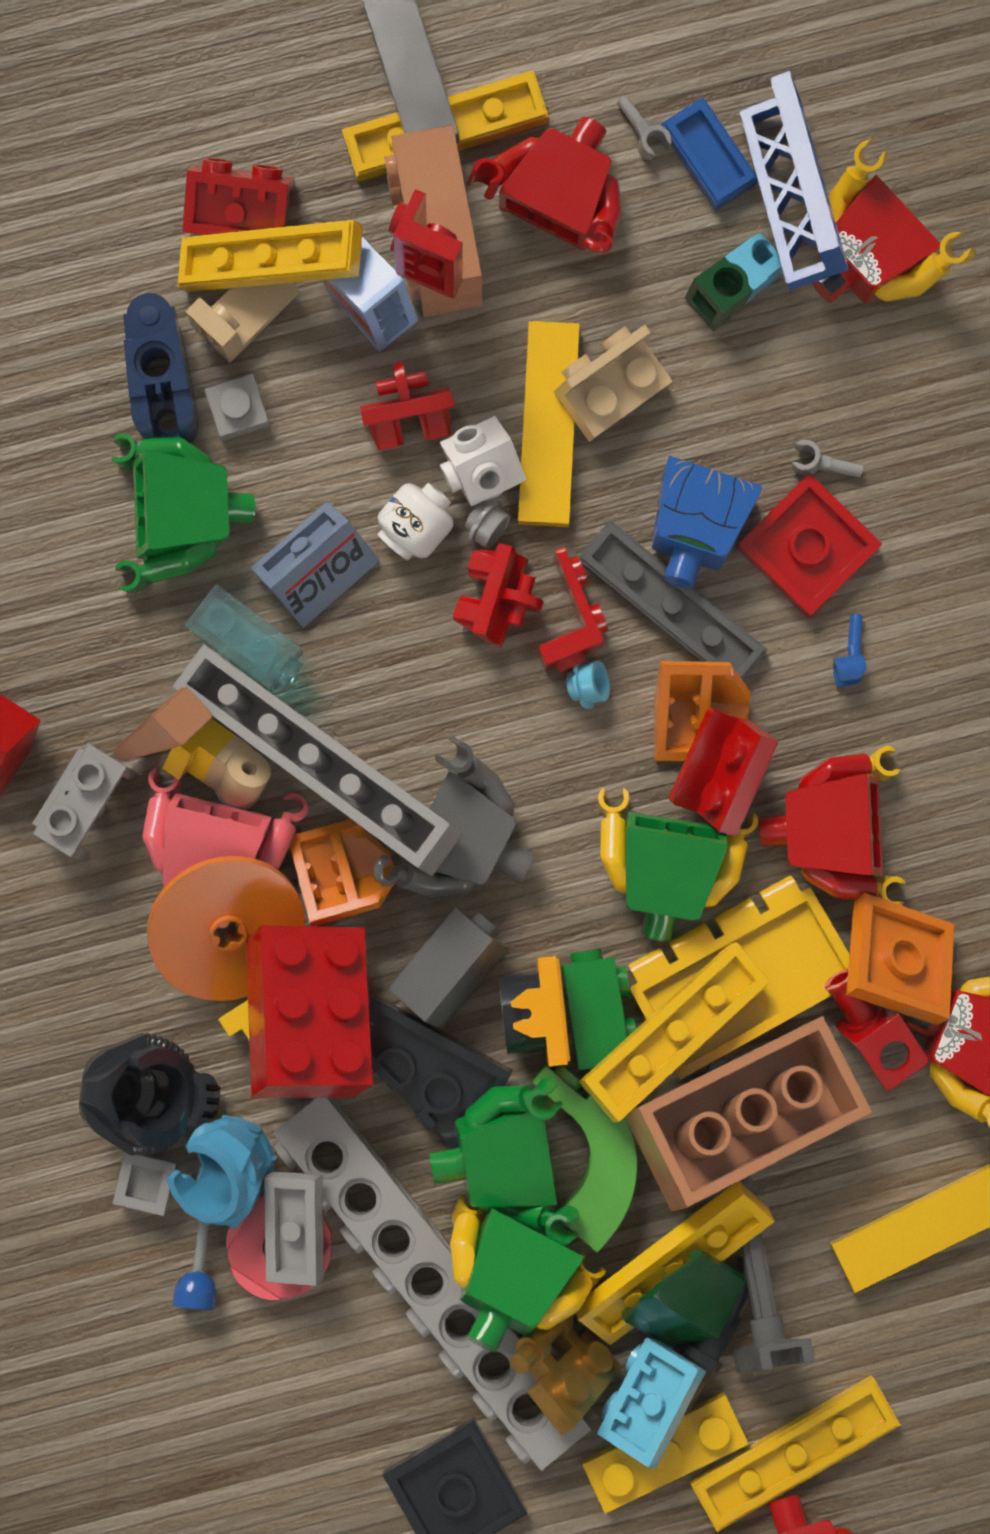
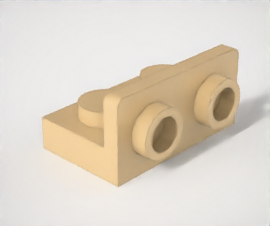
M645 324L632 334L626 326L601 344L606 351L593 361L585 354L561 372L566 380L554 393L589 442L673 382L644 341L651 333Z

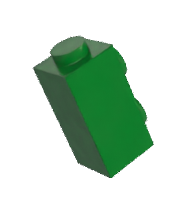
M601 948L570 953L572 963L561 965L578 1070L594 1068L636 1030L634 1018L624 1019L621 998L630 997L626 966L616 967L615 957L603 958Z

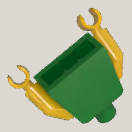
M605 788L601 789L598 796L599 808L606 818L601 820L600 858L613 888L620 893L626 894L627 908L645 912L642 928L644 936L658 941L671 940L676 917L689 920L700 919L705 907L716 906L738 883L748 847L744 838L756 829L758 817L753 812L749 816L747 829H740L737 836L719 832L711 825L628 812L626 822L621 817L626 814L629 808L628 791L623 788V802L620 806L609 807L604 802Z
M460 1194L451 1215L454 1228L450 1248L453 1279L462 1288L460 1301L480 1311L467 1336L471 1342L488 1351L497 1352L508 1327L521 1334H529L535 1327L549 1330L581 1309L590 1291L605 1275L606 1270L602 1266L595 1274L587 1271L583 1265V1260L587 1256L585 1253L578 1254L494 1209H491L485 1217L486 1213H483L480 1208L479 1210H471L465 1206L464 1199L466 1195Z

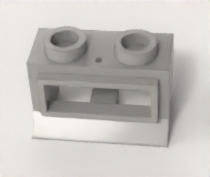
M87 743L84 750L79 747L32 824L36 827L33 834L66 855L83 860L88 852L80 847L83 839L96 818H101L105 815L107 811L106 802L121 778L124 777L132 781L137 772Z

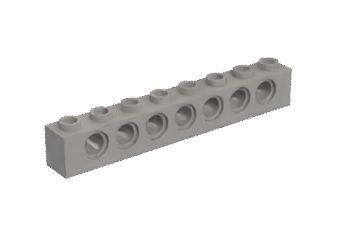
M315 1098L273 1132L279 1140L274 1145V1149L292 1171L300 1167L305 1174L322 1175L323 1211L327 1212L331 1208L334 1209L345 1223L339 1229L345 1240L358 1254L365 1249L378 1266L372 1271L377 1280L390 1295H394L399 1291L411 1308L406 1311V1315L423 1337H427L430 1333L434 1335L444 1348L439 1353V1356L445 1366L458 1380L464 1375L478 1391L472 1396L475 1403L491 1422L499 1417L511 1433L506 1437V1441L524 1464L532 1459L542 1471L591 1431L590 1420L586 1414L574 1428L562 1435L542 1411L531 1418L519 1416L514 1411L513 1404L519 1396L528 1394L527 1391L537 1381L529 1370L524 1374L518 1373L512 1368L510 1363L505 1373L499 1376L487 1375L480 1368L479 1362L486 1353L491 1351L471 1342L467 1338L469 1333L460 1335L448 1328L446 1318L452 1311L465 1309L471 1312L475 1319L480 1312L460 1301L462 1288L453 1279L450 1244L334 1098ZM330 1141L340 1147L343 1153L341 1166L330 1170L321 1167L317 1163L315 1149L319 1143ZM356 1183H364L372 1187L376 1194V1204L371 1209L364 1211L352 1207L347 1197L350 1186ZM389 1225L401 1226L407 1231L410 1243L402 1251H389L381 1243L380 1232ZM431 1267L441 1274L443 1284L437 1291L424 1293L416 1288L413 1282V1275L420 1268ZM508 1327L497 1352L504 1354L510 1362V1358L516 1352V1343L523 1335Z

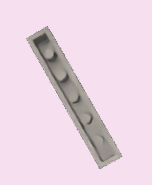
M202 645L174 683L173 687L177 690L187 686L208 708L214 718L431 877L463 835V833L206 645Z

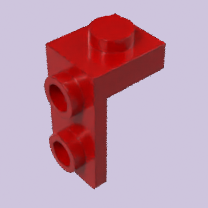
M565 547L554 551L553 559L582 628L538 646V655L545 672L557 667L559 674L572 671L574 666L587 663L585 655L602 649L604 643L602 634L609 632L599 605L596 603L589 606L582 587L589 585L580 559L578 556L569 559Z

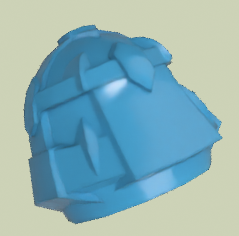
M222 1115L221 1119L214 1120L212 1123H204L194 1130L187 1142L186 1148L188 1153L196 1152L202 1164L196 1181L190 1175L181 1174L178 1170H175L167 1177L171 1195L185 1213L198 1219L206 1226L210 1224L228 1225L234 1229L250 1214L259 1197L264 1192V1177L272 1171L275 1172V1160L277 1159V1155L274 1153L269 1140L263 1132L264 1130L259 1125L239 1117Z

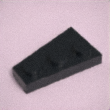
M375 995L369 1004L372 1069L417 1113L416 1116L429 1130L432 1129L450 1149L459 1148L455 1121L464 1117L466 1109L490 1088L505 1086L513 1069Z

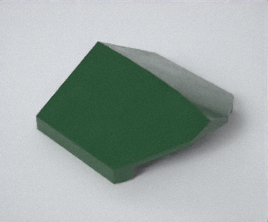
M697 1248L689 1254L690 1261L662 1279L652 1290L642 1296L633 1308L626 1307L621 1314L626 1323L670 1346L717 1339L746 1283L742 1273Z

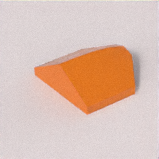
M660 661L654 694L655 761H685L703 717L709 708L748 719L750 690L730 662Z
M352 819L295 834L290 843L294 865L312 927L380 908L394 885L383 886L379 884L374 877L373 871L376 861L382 855H387L389 861L383 868L384 877L389 875L394 866L390 851Z

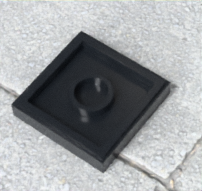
M475 1417L387 1468L382 1474L415 1534H495L528 1514L526 1506Z

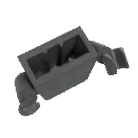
M453 736L449 737L448 740L457 747V754L450 761L437 753L435 755L436 762L450 771L440 787L430 810L463 833V835L432 877L418 869L405 858L403 859L405 863L400 866H393L389 875L384 877L383 868L389 861L387 855H382L376 861L373 870L374 877L383 886H390L396 882L400 888L433 899L468 896L477 886L485 888L494 869L522 883L536 855L509 842L518 823L513 818L515 804L498 775L473 755L470 746Z

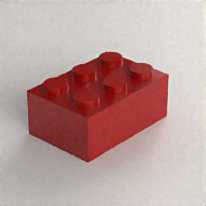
M261 925L246 941L251 1098H355L373 1086L365 928Z

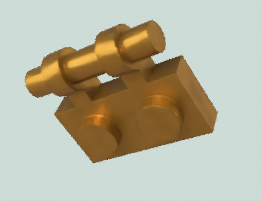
M576 1313L549 1330L537 1328L529 1334H524L516 1343V1352L510 1358L511 1366L515 1371L524 1374L529 1370L537 1381L527 1393L561 1435L578 1424L622 1369V1366L613 1357L609 1349L588 1327L578 1334L573 1330V1319ZM551 1345L559 1353V1355L555 1359L550 1354L552 1349Z

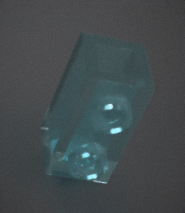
M215 584L185 623V626L191 633L271 693L275 691L278 685H281L283 688L289 686L303 666V663L298 660L303 654L299 645L217 584Z

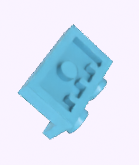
M646 1337L643 1344H639L630 1354L626 1363V1371L628 1373L619 1391L614 1392L606 1401L601 1413L603 1422L597 1434L648 1468H657L706 1371L674 1352L672 1346Z

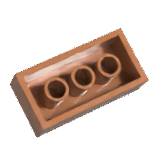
M821 1016L632 1110L625 1118L671 1212L687 1208L871 1114L872 1111L824 1017Z

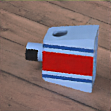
M363 237L359 277L323 280L326 290L379 352L418 321L404 279L396 275V271Z

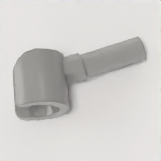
M627 96L620 98L617 105L640 137L638 141L639 154L647 160H653L655 157L653 150L647 144L648 137L658 138L662 146L668 150L671 145L669 131L660 125L650 126Z
M801 440L795 444L796 450L809 452L815 456V459L810 464L803 465L798 462H792V468L798 475L807 476L809 473L813 475L818 470L833 471L859 478L862 475L863 465L821 455L818 445L813 441Z

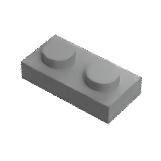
M272 1171L264 1177L266 1282L317 1286L324 1280L322 1175Z

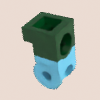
M763 233L753 236L695 277L685 299L714 332L725 324L732 314L751 301L757 293L768 287L783 273L778 251Z

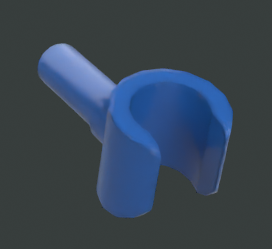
M861 614L850 615L848 656L833 658V674L837 687L858 684L866 671L865 659L861 654L863 615Z

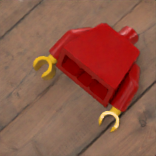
M884 746L873 752L870 756L860 753L830 757L801 777L798 789L786 792V815L761 816L759 820V837L762 846H787L789 865L801 867L806 881L835 898L858 900L862 894L867 893L903 905L904 902L889 900L886 896V889L892 882L906 884L905 880L898 876H884L879 781L892 778L900 772V769L893 771L885 770L880 764V756H888L895 753V748Z

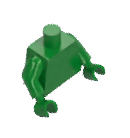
M125 433L118 434L113 441L119 447H131L127 456L121 458L115 456L111 460L123 470H133L137 559H145L143 565L129 560L121 561L116 565V571L122 572L133 568L136 573L135 581L129 586L119 587L120 590L138 593L147 586L148 581L157 583L188 574L213 558L217 547L228 540L230 533L229 523H253L256 508L253 493L228 492L226 468L222 465L213 464L209 455L180 437L144 438L140 443H137L129 434Z
M545 1078L534 1089L530 1085L494 1086L466 1109L464 1117L455 1121L459 1148L428 1153L433 1184L437 1185L464 1180L465 1191L471 1206L479 1207L486 1214L491 1209H494L532 1230L546 1231L549 1239L561 1245H567L578 1237L579 1234L576 1231L566 1230L561 1224V1220L574 1222L579 1218V1211L577 1208L569 1205L553 1213L550 1207L551 1205H557L545 1120L552 1118L561 1108L563 1102H550L544 1098V1095L551 1094L557 1087V1083L552 1078Z

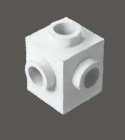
M496 416L477 425L463 427L452 437L440 442L447 462L440 464L443 476L452 493L461 489L471 507L482 501L493 500L500 496L503 491L527 480L512 440Z

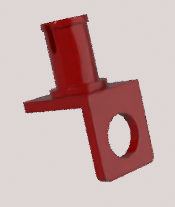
M848 969L841 970L830 977L824 986L845 1015V1018L839 1021L835 1027L842 1036L859 1050L880 1084L886 1090H891L928 1063V1057L899 1013L846 995ZM892 1041L904 1043L908 1050V1057L905 1063L896 1069L884 1068L880 1061L882 1049Z

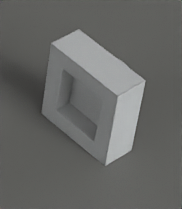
M253 374L204 389L222 441L270 426Z
M124 1153L112 1204L161 1216L166 1215L171 1198L167 1177L177 1170L179 1162L142 1154L138 1156L136 1154L135 1156H130Z

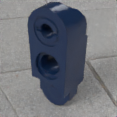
M155 293L139 295L131 301L127 314H123L126 338L124 340V350L133 422L143 439L180 437L191 443L199 430V415L177 312L174 306L171 307L160 295ZM165 358L170 361L169 369L165 374L159 377L146 375V369L153 360ZM167 413L174 414L177 419V426L171 431H164L159 426L160 418Z

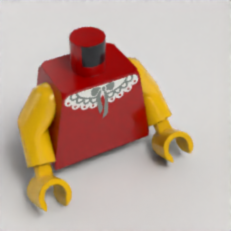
M872 139L861 142L856 147L854 152L856 165L849 166L828 195L849 270L812 283L818 294L829 303L835 301L848 288L864 303H868L876 297L885 302L918 297L947 275L951 264H965L970 262L975 256V248L968 249L959 258L953 255V243L965 233L952 232L946 235L940 243L877 175L869 181L868 173L882 168L888 160L887 150L882 153L876 164H870L865 160L864 150L870 145Z
M989 976L968 980L962 985L960 991L951 990L950 1019L935 1025L905 1015L904 1022L908 1028L929 1036L923 1051L928 1057V1062L931 1063L930 1077L949 1104L979 1122H987L990 1128Z

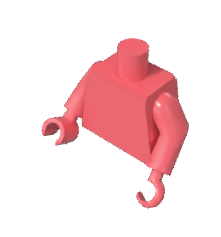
M154 768L149 773L148 782L155 793V797L150 798L148 802L142 837L154 869L163 874V888L188 867L216 857H249L265 862L279 870L296 832V828L292 823L299 822L305 818L308 813V803L298 793H286L283 796V800H295L300 804L301 811L298 813L283 812L280 819L272 820L271 816L180 794L183 788L182 778L178 780L174 777L173 783L166 788L158 787L160 771L158 768Z

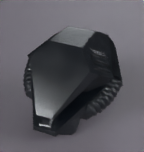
M140 1033L102 1049L86 1062L81 1082L79 1112L85 1124L93 1132L130 1156L154 1154L155 1152H161L162 1149L166 1150L168 1146L172 1147L173 1143H178L179 1138L186 1134V1128H198L204 1123H210L214 1116L218 1114L221 1087L218 1086L212 1075L195 1071L194 1065L190 1063L189 1054L180 1049L179 1045H175L173 1041H169L167 1038L163 1039L162 1036L157 1037L155 1034Z

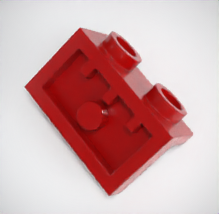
M202 158V165H194L187 170L182 232L211 235L287 227L290 192L294 189L295 178L282 176L283 168L276 166L252 165V172L232 169L233 162L230 160Z
M415 189L408 205L403 202L398 204L389 225L388 232L393 234L390 253L395 254L396 275L454 299L462 283L463 242L458 241L457 236L452 231L435 223L427 225L426 193Z
M714 708L707 709L669 795V801L675 806L699 813L719 832L737 836L779 741L751 720Z

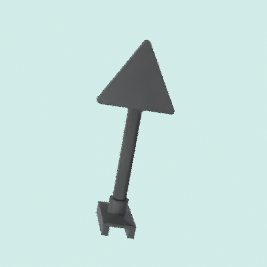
M721 1057L708 1065L706 1073L728 1062L724 1057ZM751 1175L739 1181L754 1194ZM759 1233L741 1247L754 1320L750 1321L754 1344L733 1351L736 1373L773 1369V1365L776 1364L781 1366L815 1362L811 1339H786L782 1315L777 1316L762 1233Z

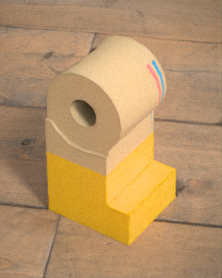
M212 718L186 743L172 748L162 769L178 780L186 772L190 773L215 790L219 800L224 805L243 810L250 809L257 803L271 776V768L268 761L261 754Z

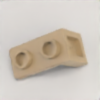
M294 283L230 288L212 307L199 297L185 312L193 329L231 363L298 295V288Z

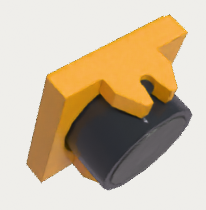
M556 956L536 958L537 971L499 975L507 1055L546 1051L548 1066L567 1065L568 1061H570L559 958L556 959Z

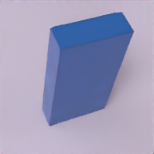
M704 97L661 123V126L665 127L671 135V147L714 211H717L757 185V175Z

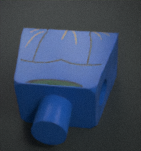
M669 456L661 478L652 540L653 550L671 556L664 579L678 587L693 588L700 566L720 571L753 510L763 486Z

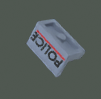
M327 501L254 564L251 570L304 628L380 560L349 520Z

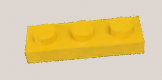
M724 1392L693 1406L691 1414L685 1412L657 1468H648L615 1445H611L582 1459L584 1470L605 1514L749 1445Z

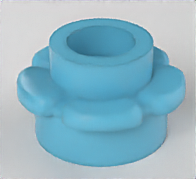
M588 661L587 663L574 666L573 671L568 672L566 678L568 693L573 701H580L583 708L592 709L594 703L603 702L609 698V675L601 661Z

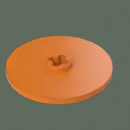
M216 857L188 867L163 888L150 911L147 925V941L157 970L176 989L204 1000H235L248 996L246 941L261 925L305 926V913L300 897L292 883L273 866L249 857ZM230 921L234 922L237 931H227L223 937H220L217 927L226 928Z

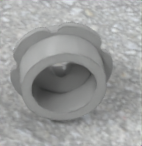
M494 501L488 506L481 502L471 512L465 523V528L470 531L468 540L471 544L479 543L486 549H490L502 536L511 516L500 509L501 502Z

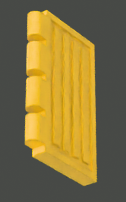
M789 875L759 892V896L767 909L766 912L760 914L752 899L748 898L714 917V921L723 936L715 939L704 922L668 942L677 959L676 962L669 964L662 950L658 948L628 965L630 972L637 982L629 987L630 993L645 1020L725 947L736 941L770 981L767 986L674 1071L679 1080L832 996L825 989V983L837 972L849 968L850 954L811 887L801 892L793 877Z

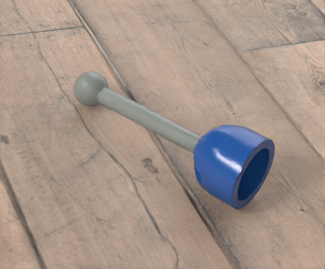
M200 1221L193 1270L187 1272L178 1280L174 1289L172 1306L214 1310L216 1301L215 1283L209 1275L203 1272L209 1225L206 1226Z

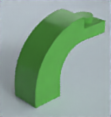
M544 1064L531 1080L536 1086L545 1078H552L556 1081L557 1087L548 1096L555 1102L562 1101L563 1105L561 1108L571 1115L582 1127L586 1135L589 1155L587 1168L582 1180L556 1211L569 1205L577 1208L579 1218L574 1222L561 1221L572 1231L578 1232L579 1237L598 1253L620 1226L632 1201L637 1176V1156L634 1139L625 1117L620 1122L613 1123L589 1093L585 1097L578 1093L582 1087L579 1083L580 1080L563 1065H558L553 1071Z

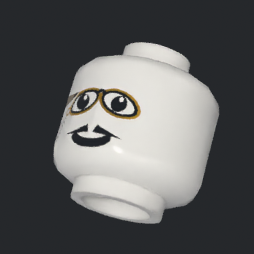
M429 482L423 489L411 483L404 484L379 512L378 523L382 530L378 533V536L406 560H409L413 555L418 558H427L453 527V519L446 511V508L452 502Z

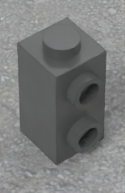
M455 907L388 989L424 1022L443 1029L509 950L496 938L501 929L478 910L470 916Z

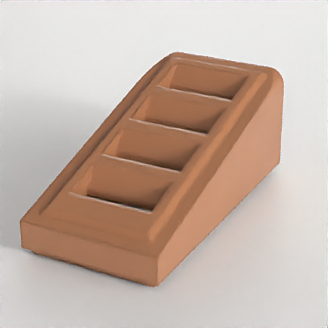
M187 686L185 688L181 687L114 749L115 752L113 754L120 761L181 746L212 718V714Z

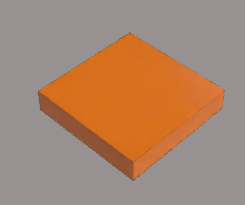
M867 893L862 894L858 900H854L846 995L935 1025L950 1019L955 924Z

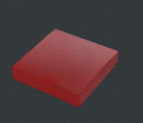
M809 473L737 544L736 549L809 619L882 546V543Z

